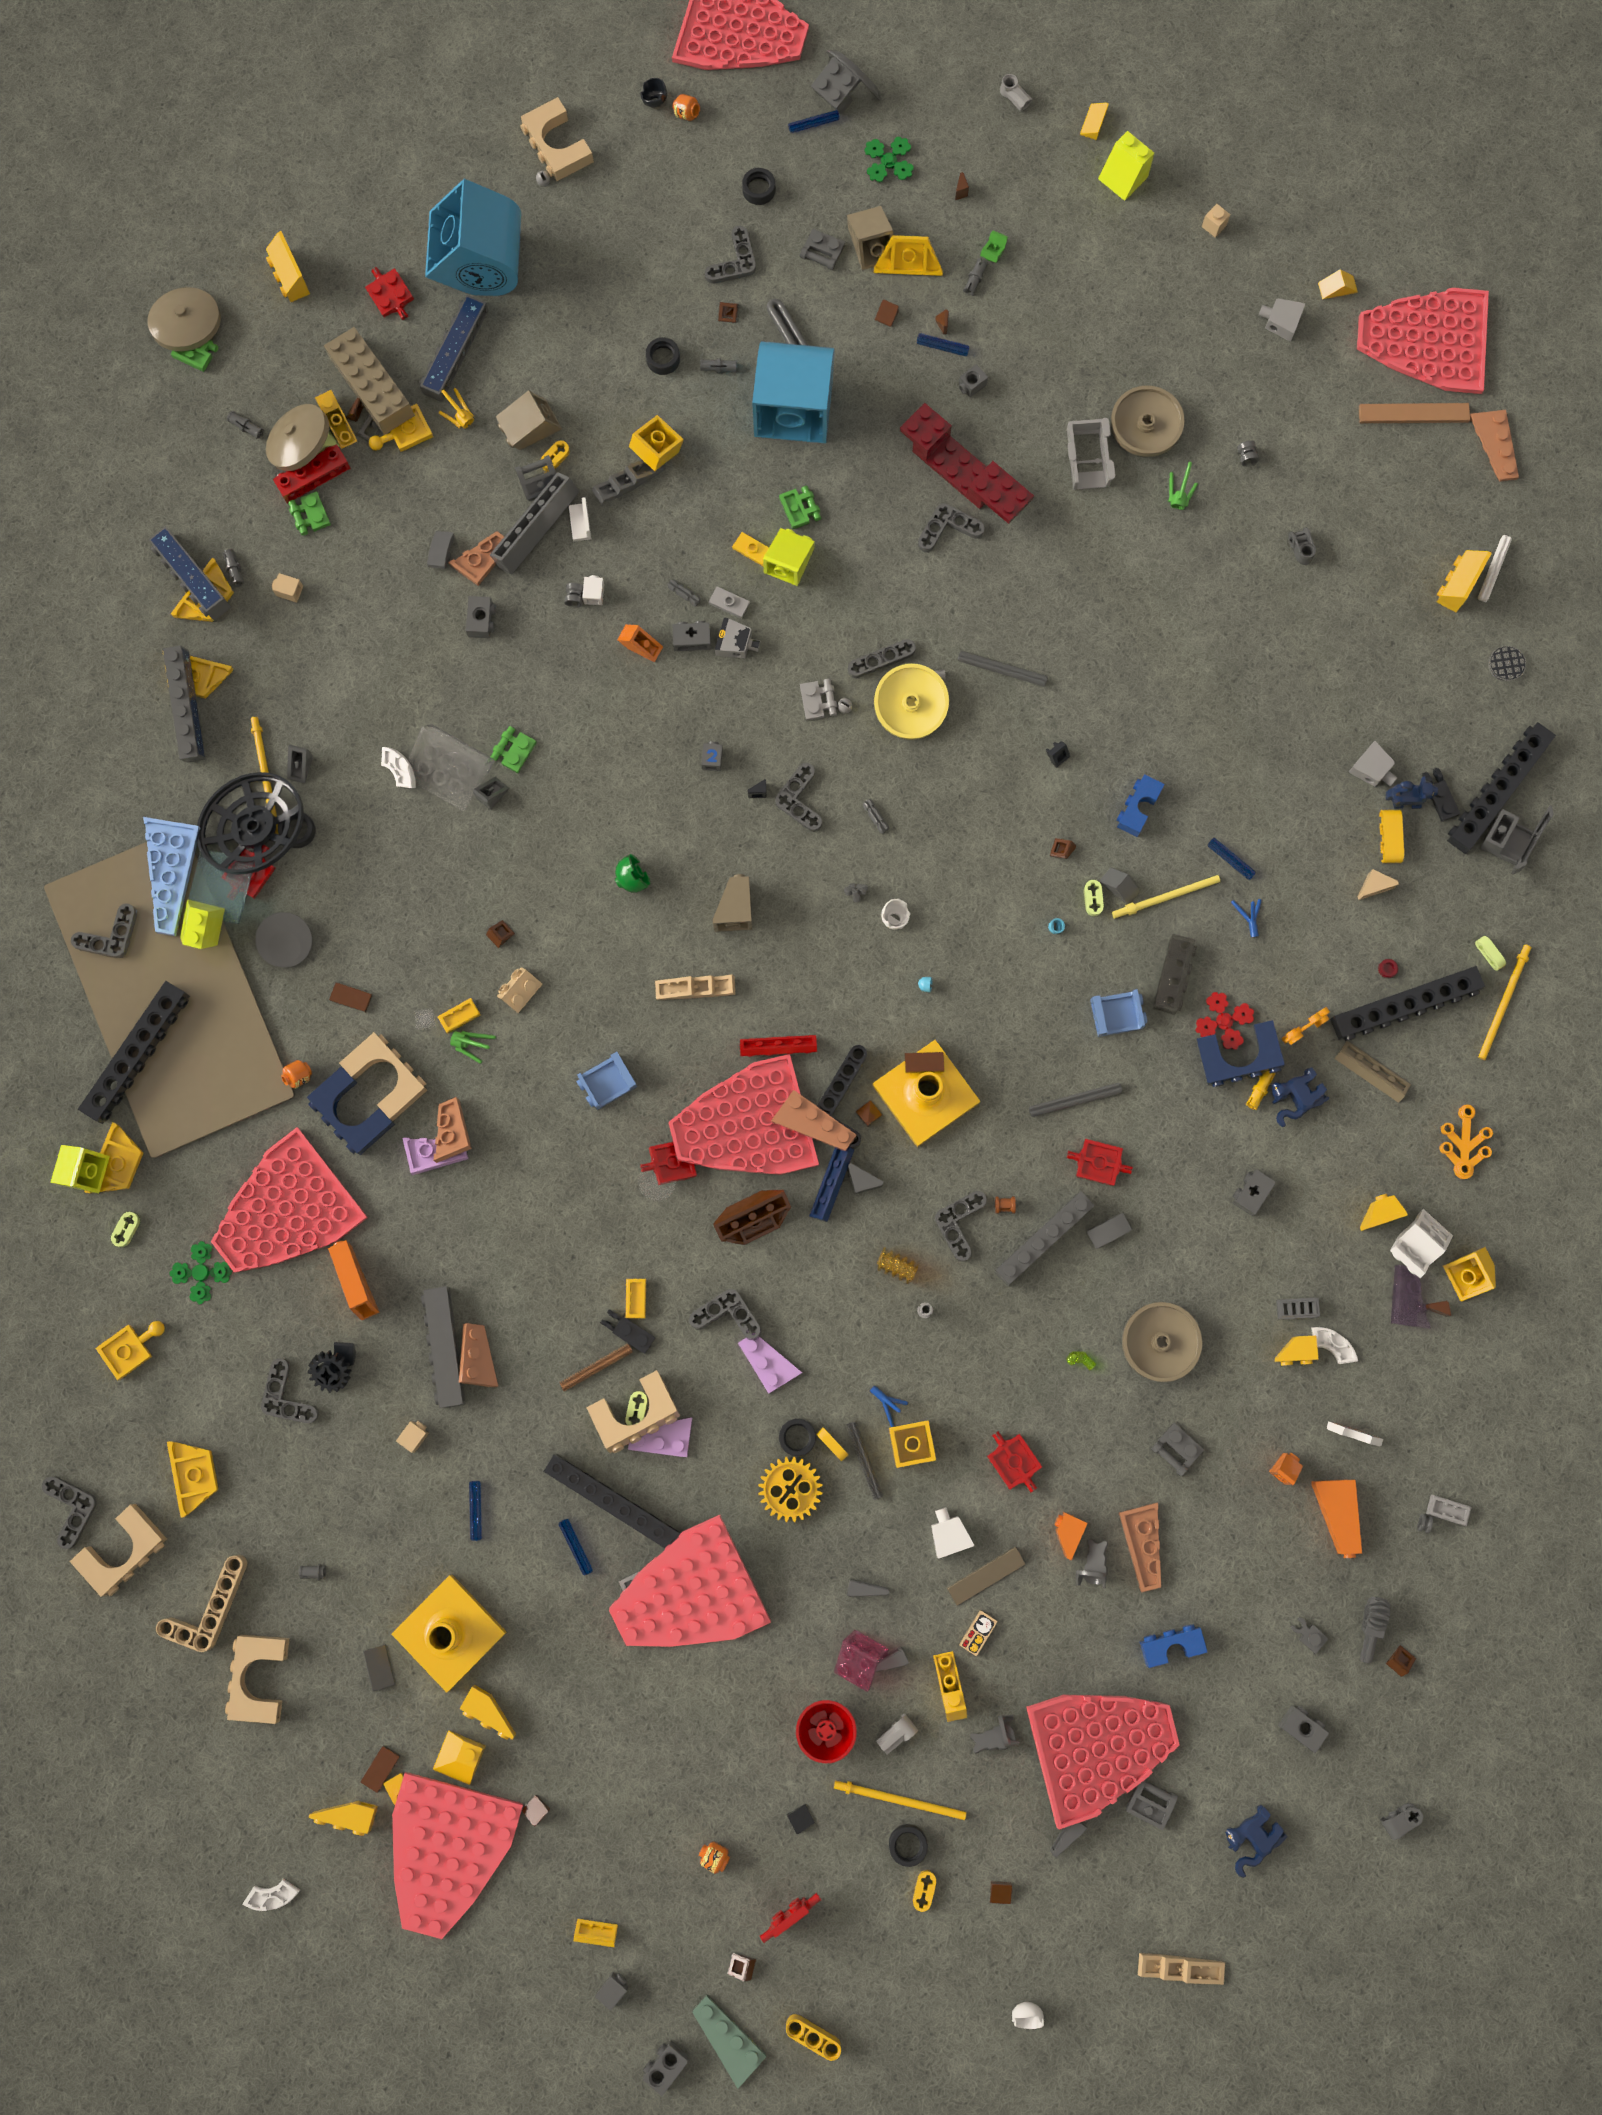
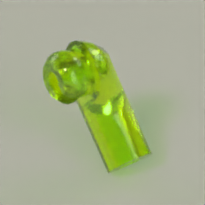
M1073 1351L1066 1358L1069 1365L1083 1363L1089 1371L1096 1366V1363L1083 1351Z

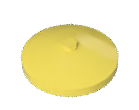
M904 664L890 670L880 680L874 697V708L881 725L894 736L903 739H920L932 734L943 723L949 707V695L944 681L935 671L920 664Z

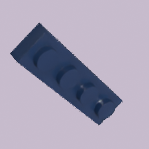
M850 1147L846 1151L838 1148L834 1149L809 1215L810 1217L828 1222L854 1149Z

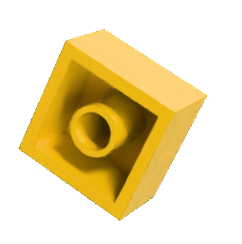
M656 415L632 434L629 448L656 471L680 452L684 439Z
M928 1420L889 1428L896 1468L936 1460Z

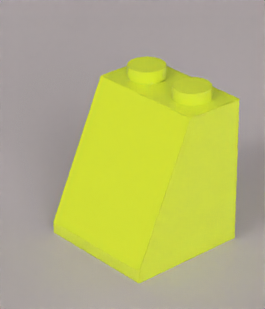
M1127 131L1115 143L1098 179L1125 201L1148 178L1154 152Z
M780 528L764 555V573L798 586L815 548V541L808 536H800L793 530Z
M188 899L180 934L182 944L198 949L217 946L225 908Z
M61 1145L50 1183L99 1194L110 1156L81 1147Z

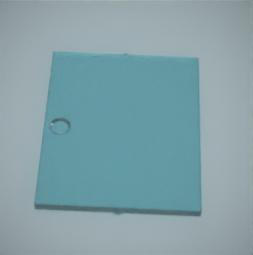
M209 851L211 857L218 864H221L228 858L224 853ZM200 852L189 900L225 908L223 921L239 924L252 873L235 875L222 872L213 867ZM234 861L227 868L235 870L254 867L255 861Z

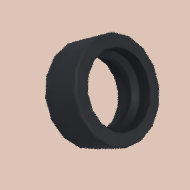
M753 168L744 175L742 191L745 199L754 205H764L774 198L776 193L775 178L769 170ZM755 179H763L769 183V189L762 194H756L749 190L748 185Z
M659 337L648 344L646 348V362L649 369L656 374L667 375L678 368L680 352L677 344L672 339ZM659 348H668L673 352V359L666 364L655 363L652 359L653 352Z
M299 813L292 816L291 821L294 819H298ZM304 813L303 821L308 826L307 833L303 838L295 841L292 846L293 848H303L309 845L316 834L314 822L306 813ZM285 821L278 824V834L280 836L283 833Z
M795 1418L789 1420L782 1426L779 1432L780 1446L791 1456L806 1455L813 1449L816 1443L815 1430L804 1419ZM796 1425L804 1427L809 1434V1442L802 1449H793L786 1441L787 1431Z
M911 1824L897 1827L889 1838V1850L895 1862L901 1866L912 1867L924 1860L928 1844L922 1830ZM904 1833H912L920 1841V1850L914 1857L905 1858L897 1851L896 1842Z

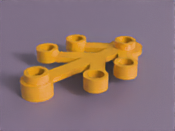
M1327 1007L1323 1008L1308 1019L1310 1023L1302 1028H1294L1282 1037L1281 1040L1284 1044L1287 1042L1290 1045L1294 1044L1303 1037L1302 1032L1313 1024L1318 1028L1329 1020L1327 1016L1330 1013Z
M1464 1105L1458 1111V1115L1462 1119L1461 1139L1454 1132V1126L1451 1123H1445L1441 1126L1442 1134L1447 1135L1460 1150V1158L1452 1151L1453 1146L1450 1142H1444L1439 1147L1440 1152L1445 1154L1455 1165L1454 1173L1460 1179L1470 1178L1474 1173V1166L1492 1154L1491 1148L1484 1146L1478 1150V1154L1469 1160V1152L1483 1140L1491 1138L1493 1131L1489 1127L1482 1128L1479 1134L1470 1141L1471 1119L1475 1116V1109L1471 1105ZM1465 1109H1469L1471 1114L1466 1115ZM1445 1126L1450 1128V1132L1445 1131ZM1484 1130L1488 1131V1137L1484 1136ZM1447 1145L1449 1147V1151H1445L1443 1149V1146ZM1483 1149L1487 1150V1156L1483 1155ZM1462 1166L1467 1168L1466 1173L1462 1171Z

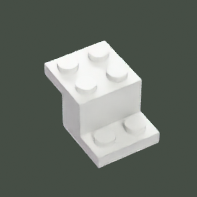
M1423 1209L1417 1215L1415 1221L1400 1233L1390 1251L1398 1261H1402L1412 1274H1416L1421 1278L1426 1273L1429 1265L1446 1251L1453 1235Z

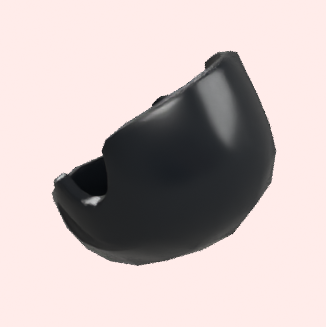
M650 78L643 83V91L640 92L643 103L648 107L655 108L661 106L666 101L667 89L662 79Z

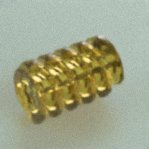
M886 1247L883 1248L877 1262V1271L885 1268L886 1275L892 1271L893 1278L899 1274V1281L906 1277V1284L913 1280L919 1264L916 1267L914 1266L913 1259L907 1263L906 1256L900 1260V1253L893 1257V1250L886 1254Z

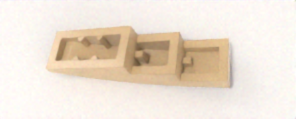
M734 975L695 978L689 976L655 981L656 1000L735 995Z
M1139 1953L1138 1975L1140 1977L1161 1978L1163 1980L1184 1981L1185 1983L1224 1985L1225 1962Z

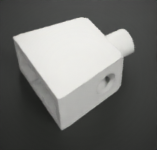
M946 1507L935 1511L939 1523L933 1524L931 1527L938 1559L974 1546L958 1516L950 1518Z

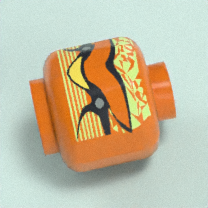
M681 94L673 102L674 114L677 118L692 121L699 115L700 105L695 97Z
M296 1060L283 1068L281 1078L285 1085L298 1088L310 1081L312 1071L306 1062Z
M714 1841L708 1846L704 1844L698 1855L702 1857L700 1861L701 1866L714 1874L719 1873V1871L723 1872L730 1860L728 1849Z

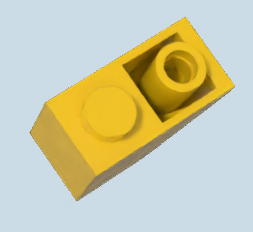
M1316 1336L1292 1337L1275 1357V1362H1281V1366L1293 1365V1361H1300L1301 1365L1313 1364L1312 1360H1318Z

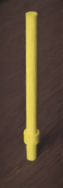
M1216 875L1136 904H1127L1124 908L1112 911V916L1115 919L1127 914L1129 916L1136 914L1138 910L1219 883L1220 878Z

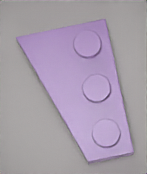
M403 1138L412 1175L468 1159L467 1151L436 1163L433 1161L434 1154H436L435 1140Z
M760 1337L757 1340L745 1338L738 1343L768 1393H771L802 1373Z
M692 1418L677 1420L669 1425L665 1424L659 1427L657 1432L642 1436L640 1441L633 1444L629 1443L628 1450L687 1457Z

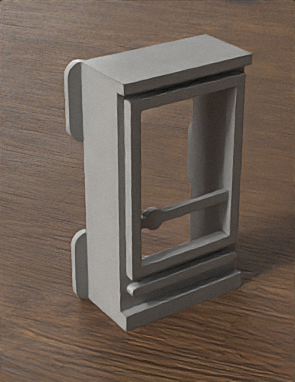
M1108 418L1068 421V455L1071 464L1073 490L1110 487L1111 481L1115 478L1114 462L1109 460L1107 437L1110 436V425ZM1099 433L1102 459L1076 461L1074 435ZM1102 462L1103 471L1078 473L1077 464H1098Z

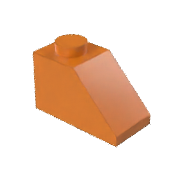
M626 624L617 639L627 649L653 662L656 661L663 648L659 642L639 625Z
M1283 1453L1269 1472L1283 1484L1294 1485L1303 1466L1299 1463L1300 1459L1293 1453Z
M1063 1512V1515H1058L1054 1526H1057L1055 1531L1065 1558L1072 1560L1088 1523Z

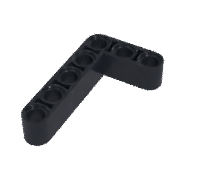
M855 1045L851 1048L817 1105L818 1108L831 1117L866 1060L867 1051L863 1046ZM861 1051L864 1056L861 1059H855L853 1053ZM851 1067L854 1073L847 1076L843 1073V1069ZM840 1083L844 1086V1090L837 1092L833 1086ZM830 1099L834 1102V1106L826 1108L823 1103ZM837 1120L839 1123H841L857 1135L856 1137L858 1139V1142L856 1144H850L849 1147L852 1149L858 1148L861 1143L860 1133L854 1130L853 1128L849 1127L848 1125L842 1123L841 1121Z

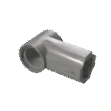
M1007 74L1003 77L1000 87L1001 95L1008 98L1020 112L1031 104L1032 98L1018 84V79L1015 75Z
M903 1714L898 1722L895 1721L891 1728L876 1739V1742L886 1755L918 1732V1729L906 1714Z

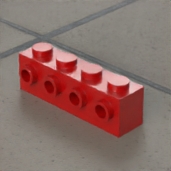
M335 444L317 454L303 467L278 474L273 481L288 504L289 501L299 498L351 468L340 448Z

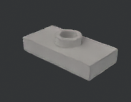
M716 587L709 600V604L742 619L750 601L720 587Z
M1431 1495L1426 1514L1467 1526L1471 1507Z

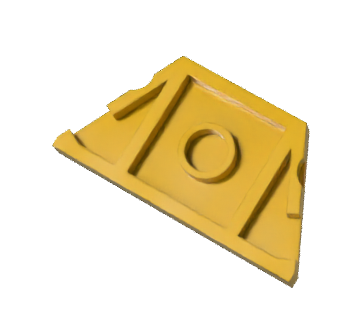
M892 235L874 266V273L943 275V270L929 237Z
M211 558L203 572L228 602L234 592L215 559ZM190 591L183 596L171 613L174 618L214 621L209 615L205 617L199 610L201 605L199 603L196 605L189 597L191 595Z
M190 656L195 694L197 697L206 699L232 673L233 668L228 665Z
M112 1122L100 1152L110 1156L100 1192L129 1189L143 1156V1151L118 1124Z
M169 1441L167 1446L180 1516L183 1518L188 1516L219 1489L211 1450Z

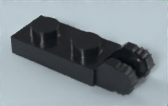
M1433 769V775L1438 782L1436 784H1433L1428 772L1422 773V777L1425 776L1426 781L1438 787V794L1431 800L1441 822L1460 815L1446 781L1443 780L1440 769Z
M609 1309L607 1311L608 1315L619 1320V1323L616 1327H613L608 1321L603 1319L600 1323L613 1331V1334L646 1354L655 1337Z

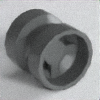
M1245 441L1237 446L1238 453L1241 454L1240 462L1242 466H1246L1245 460L1250 459L1251 464L1259 461L1258 453L1255 452V441Z
M568 583L566 585L567 596H565L564 603L567 606H572V601L578 602L577 607H581L583 605V585Z

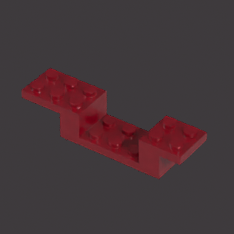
M924 403L900 427V432L913 442L912 452L976 507L981 509L986 504L1009 524L1033 500L1034 495L994 461L986 467L951 437L952 425Z

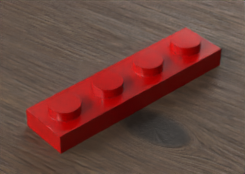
M816 1035L740 1039V1056L752 1057L755 1055L771 1056L773 1054L788 1055L792 1053L817 1052Z

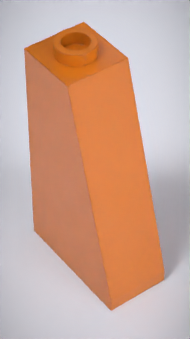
M347 1240L336 1242L328 1250L350 1310L361 1320L379 1313L352 1246Z
M1356 1480L1311 1481L1337 1553L1344 1554V1558H1356V1554H1362Z

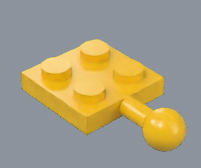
M418 404L411 406L414 417L394 428L388 434L381 437L372 436L369 439L370 448L378 451L383 447L384 443L394 439L400 452L432 438L433 434Z
M154 1321L149 1325L145 1333L138 1336L132 1326L127 1325L99 1345L96 1350L115 1378L121 1380L152 1357L143 1343L153 1336L162 1335L165 1326L160 1321Z

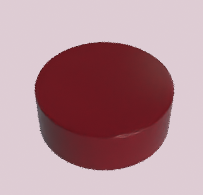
M1392 959L1383 960L1378 966L1379 974L1388 979L1394 977L1398 973L1397 963Z

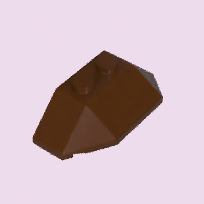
M761 1190L726 1207L713 1223V1226L722 1242L727 1241L746 1245L780 1228L788 1211L791 1209V1205L784 1190Z

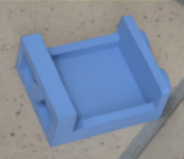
M1138 989L1106 997L1094 996L1090 1000L1098 1037L1140 1030L1147 1023L1146 1013L1142 1012L1141 1007L1143 1005L1142 994L1138 993Z
M618 1052L610 1055L611 1058L585 1073L577 1074L579 1078L576 1081L582 1091L586 1090L589 1095L586 1097L591 1107L595 1106L597 1110L637 1087Z

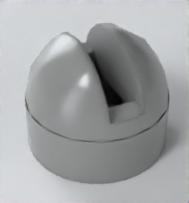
M542 170L537 173L536 181L540 186H546L550 183L551 179L547 171Z
M848 698L839 700L838 710L843 714L849 713L852 710V702Z

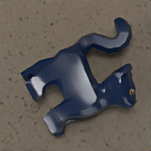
M1424 776L1421 779L1420 785H1414L1411 781H1404L1386 791V800L1393 801L1394 809H1403L1404 805H1412V809H1421L1422 804L1427 799H1432L1438 794V787L1426 781Z
M1312 1067L1307 1068L1303 1076L1294 1077L1286 1083L1275 1082L1271 1085L1274 1097L1273 1104L1285 1100L1290 1095L1297 1108L1295 1112L1289 1109L1281 1110L1276 1117L1279 1126H1286L1284 1117L1291 1119L1301 1118L1310 1109L1318 1107L1329 1100V1097L1324 1095L1327 1089L1323 1083L1316 1086L1315 1091H1311L1307 1084L1317 1075Z
M1258 1805L1256 1807L1257 1813L1245 1819L1239 1827H1228L1225 1830L1227 1841L1230 1844L1228 1846L1229 1849L1233 1848V1851L1236 1852L1247 1839L1256 1853L1254 1858L1245 1856L1239 1858L1236 1862V1873L1242 1878L1246 1877V1873L1243 1870L1245 1865L1256 1867L1261 1864L1263 1859L1288 1837L1277 1822L1272 1825L1270 1832L1264 1830L1262 1826L1271 1814L1262 1805Z

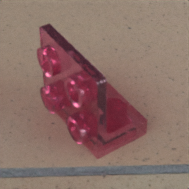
M854 1630L842 1642L834 1673L868 1692L871 1688L877 1665L887 1656L889 1649Z

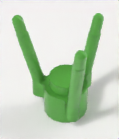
M1192 462L1188 463L1181 490L1176 491L1175 494L1173 472H1170L1168 502L1171 503L1170 506L1172 508L1184 510L1185 507H1188V503L1196 490L1198 483H1194L1186 497L1184 491Z
M455 1031L450 1041V1045L456 1047L455 1051L465 1054L478 1063H482V1060L463 1048H467L471 1044L489 1049V1045L472 1041L470 1037L495 1039L496 1036Z

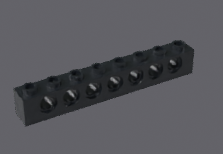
M1539 722L1525 730L1522 734L1525 738L1522 741L1518 740L1512 747L1514 752L1512 755L1508 754L1501 762L1504 764L1501 769L1497 768L1491 775V778H1493L1491 783L1486 782L1480 790L1482 795L1479 798L1476 796L1469 806L1472 807L1470 811H1465L1458 819L1461 821L1458 826L1454 825L1448 832L1450 837L1447 842L1464 854L1471 850L1556 735ZM1529 742H1532L1535 748L1531 747ZM1518 756H1521L1524 759V762L1520 761L1518 759ZM1507 770L1512 771L1514 776H1510ZM1496 784L1501 785L1503 790H1499ZM1486 798L1492 801V805L1486 802ZM1475 813H1479L1481 815V819H1478L1475 816ZM1464 827H1468L1471 833H1467Z
M1477 966L1335 1015L1330 1020L1338 1040L1344 1039L1346 1042L1356 1038L1355 1034L1362 1032L1363 1035L1373 1032L1375 1027L1380 1026L1383 1029L1391 1026L1392 1021L1398 1020L1400 1023L1410 1019L1409 1015L1416 1014V1016L1427 1013L1426 1009L1433 1007L1434 1010L1444 1007L1446 1002L1451 1001L1454 1004L1463 1000V996L1469 995V998L1479 995L1480 990L1485 985ZM1458 982L1464 985V990L1459 989ZM1440 989H1444L1446 991V997L1441 995ZM1422 995H1426L1429 998V1003L1423 1001ZM1405 1001L1410 1002L1411 1009L1405 1007ZM1387 1007L1393 1009L1394 1015L1387 1013ZM1369 1013L1375 1015L1376 1022L1369 1019ZM1351 1020L1358 1022V1028H1354L1351 1025Z
M165 980L77 1110L101 1124L110 1119L112 1110L121 1103L123 1094L127 1089L131 1088L137 1073L144 1069L148 1057L155 1053L157 1044L165 1038L169 1026L176 1022L180 1010L187 1006L188 998L190 997L187 993ZM172 1001V1006L169 1009H165L166 1003ZM161 1017V1022L155 1025V1019ZM150 1033L149 1040L144 1041L145 1034ZM139 1049L138 1056L133 1058V1052ZM128 1065L127 1072L122 1074V1068ZM117 1081V1087L111 1090V1084ZM105 1097L106 1103L100 1106V1100Z
M557 1454L553 1455L543 1471L663 1548H666L669 1544L671 1545L681 1534L675 1528Z

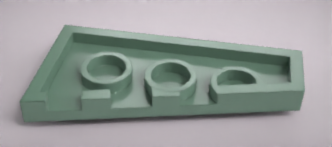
M706 1995L692 2010V2013L738 2089L767 2055Z

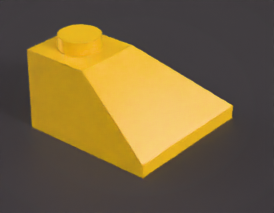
M1387 1194L1375 1197L1376 1201L1370 1204L1360 1229L1363 1231L1405 1217L1408 1214L1394 1195L1388 1197Z
M1486 1247L1443 1266L1460 1301L1496 1287L1495 1265Z
M449 1730L433 1770L470 1785L486 1745Z

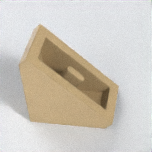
M1372 869L1368 873L1359 892L1358 899L1361 900L1392 890L1399 885L1398 881Z

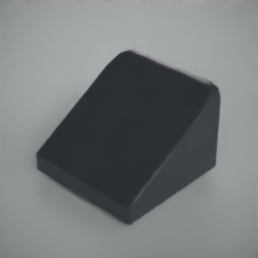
M766 779L748 789V798L767 797Z
M334 1342V1355L338 1352L339 1358L345 1357L344 1363H350L349 1366H353L356 1359L354 1344Z
M806 1804L787 1814L796 1834L801 1833L815 1823Z

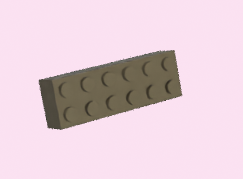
M355 327L324 345L329 358L355 395L360 398L361 403L384 435L415 416L410 403Z

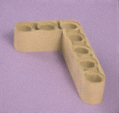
M242 1555L227 1558L199 1628L170 1617L158 1622L156 1626L157 1634L162 1638L198 1652L211 1650L217 1642L246 1570V1558ZM234 1559L240 1562L238 1570L233 1568L232 1563ZM227 1578H229L232 1581V1587L230 1589L226 1588L225 1586V1580ZM218 1598H222L224 1600L223 1608L218 1607ZM211 1617L215 1618L216 1620V1626L214 1628L211 1627L209 1624V1619ZM166 1622L171 1625L170 1633L166 1632L164 1628ZM185 1629L188 1630L190 1633V1638L188 1640L184 1639L183 1637V1631ZM203 1637L208 1639L207 1647H204L201 1643Z

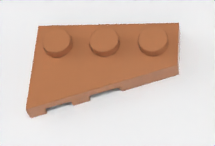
M499 532L493 533L479 542L478 546L470 551H465L456 560L453 559L448 562L449 565L479 586L496 565L490 554L504 536Z
M455 1097L439 1104L437 1118L438 1136L435 1138L436 1154H434L433 1161L436 1163L472 1149L460 1100Z
M469 1323L463 1324L459 1383L498 1387L485 1327Z

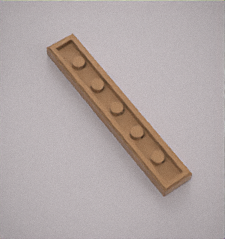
M1469 403L1360 404L1359 419L1360 423H1469L1470 410Z

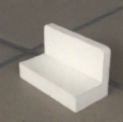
M583 497L582 504L569 505L573 542L591 539L586 498Z

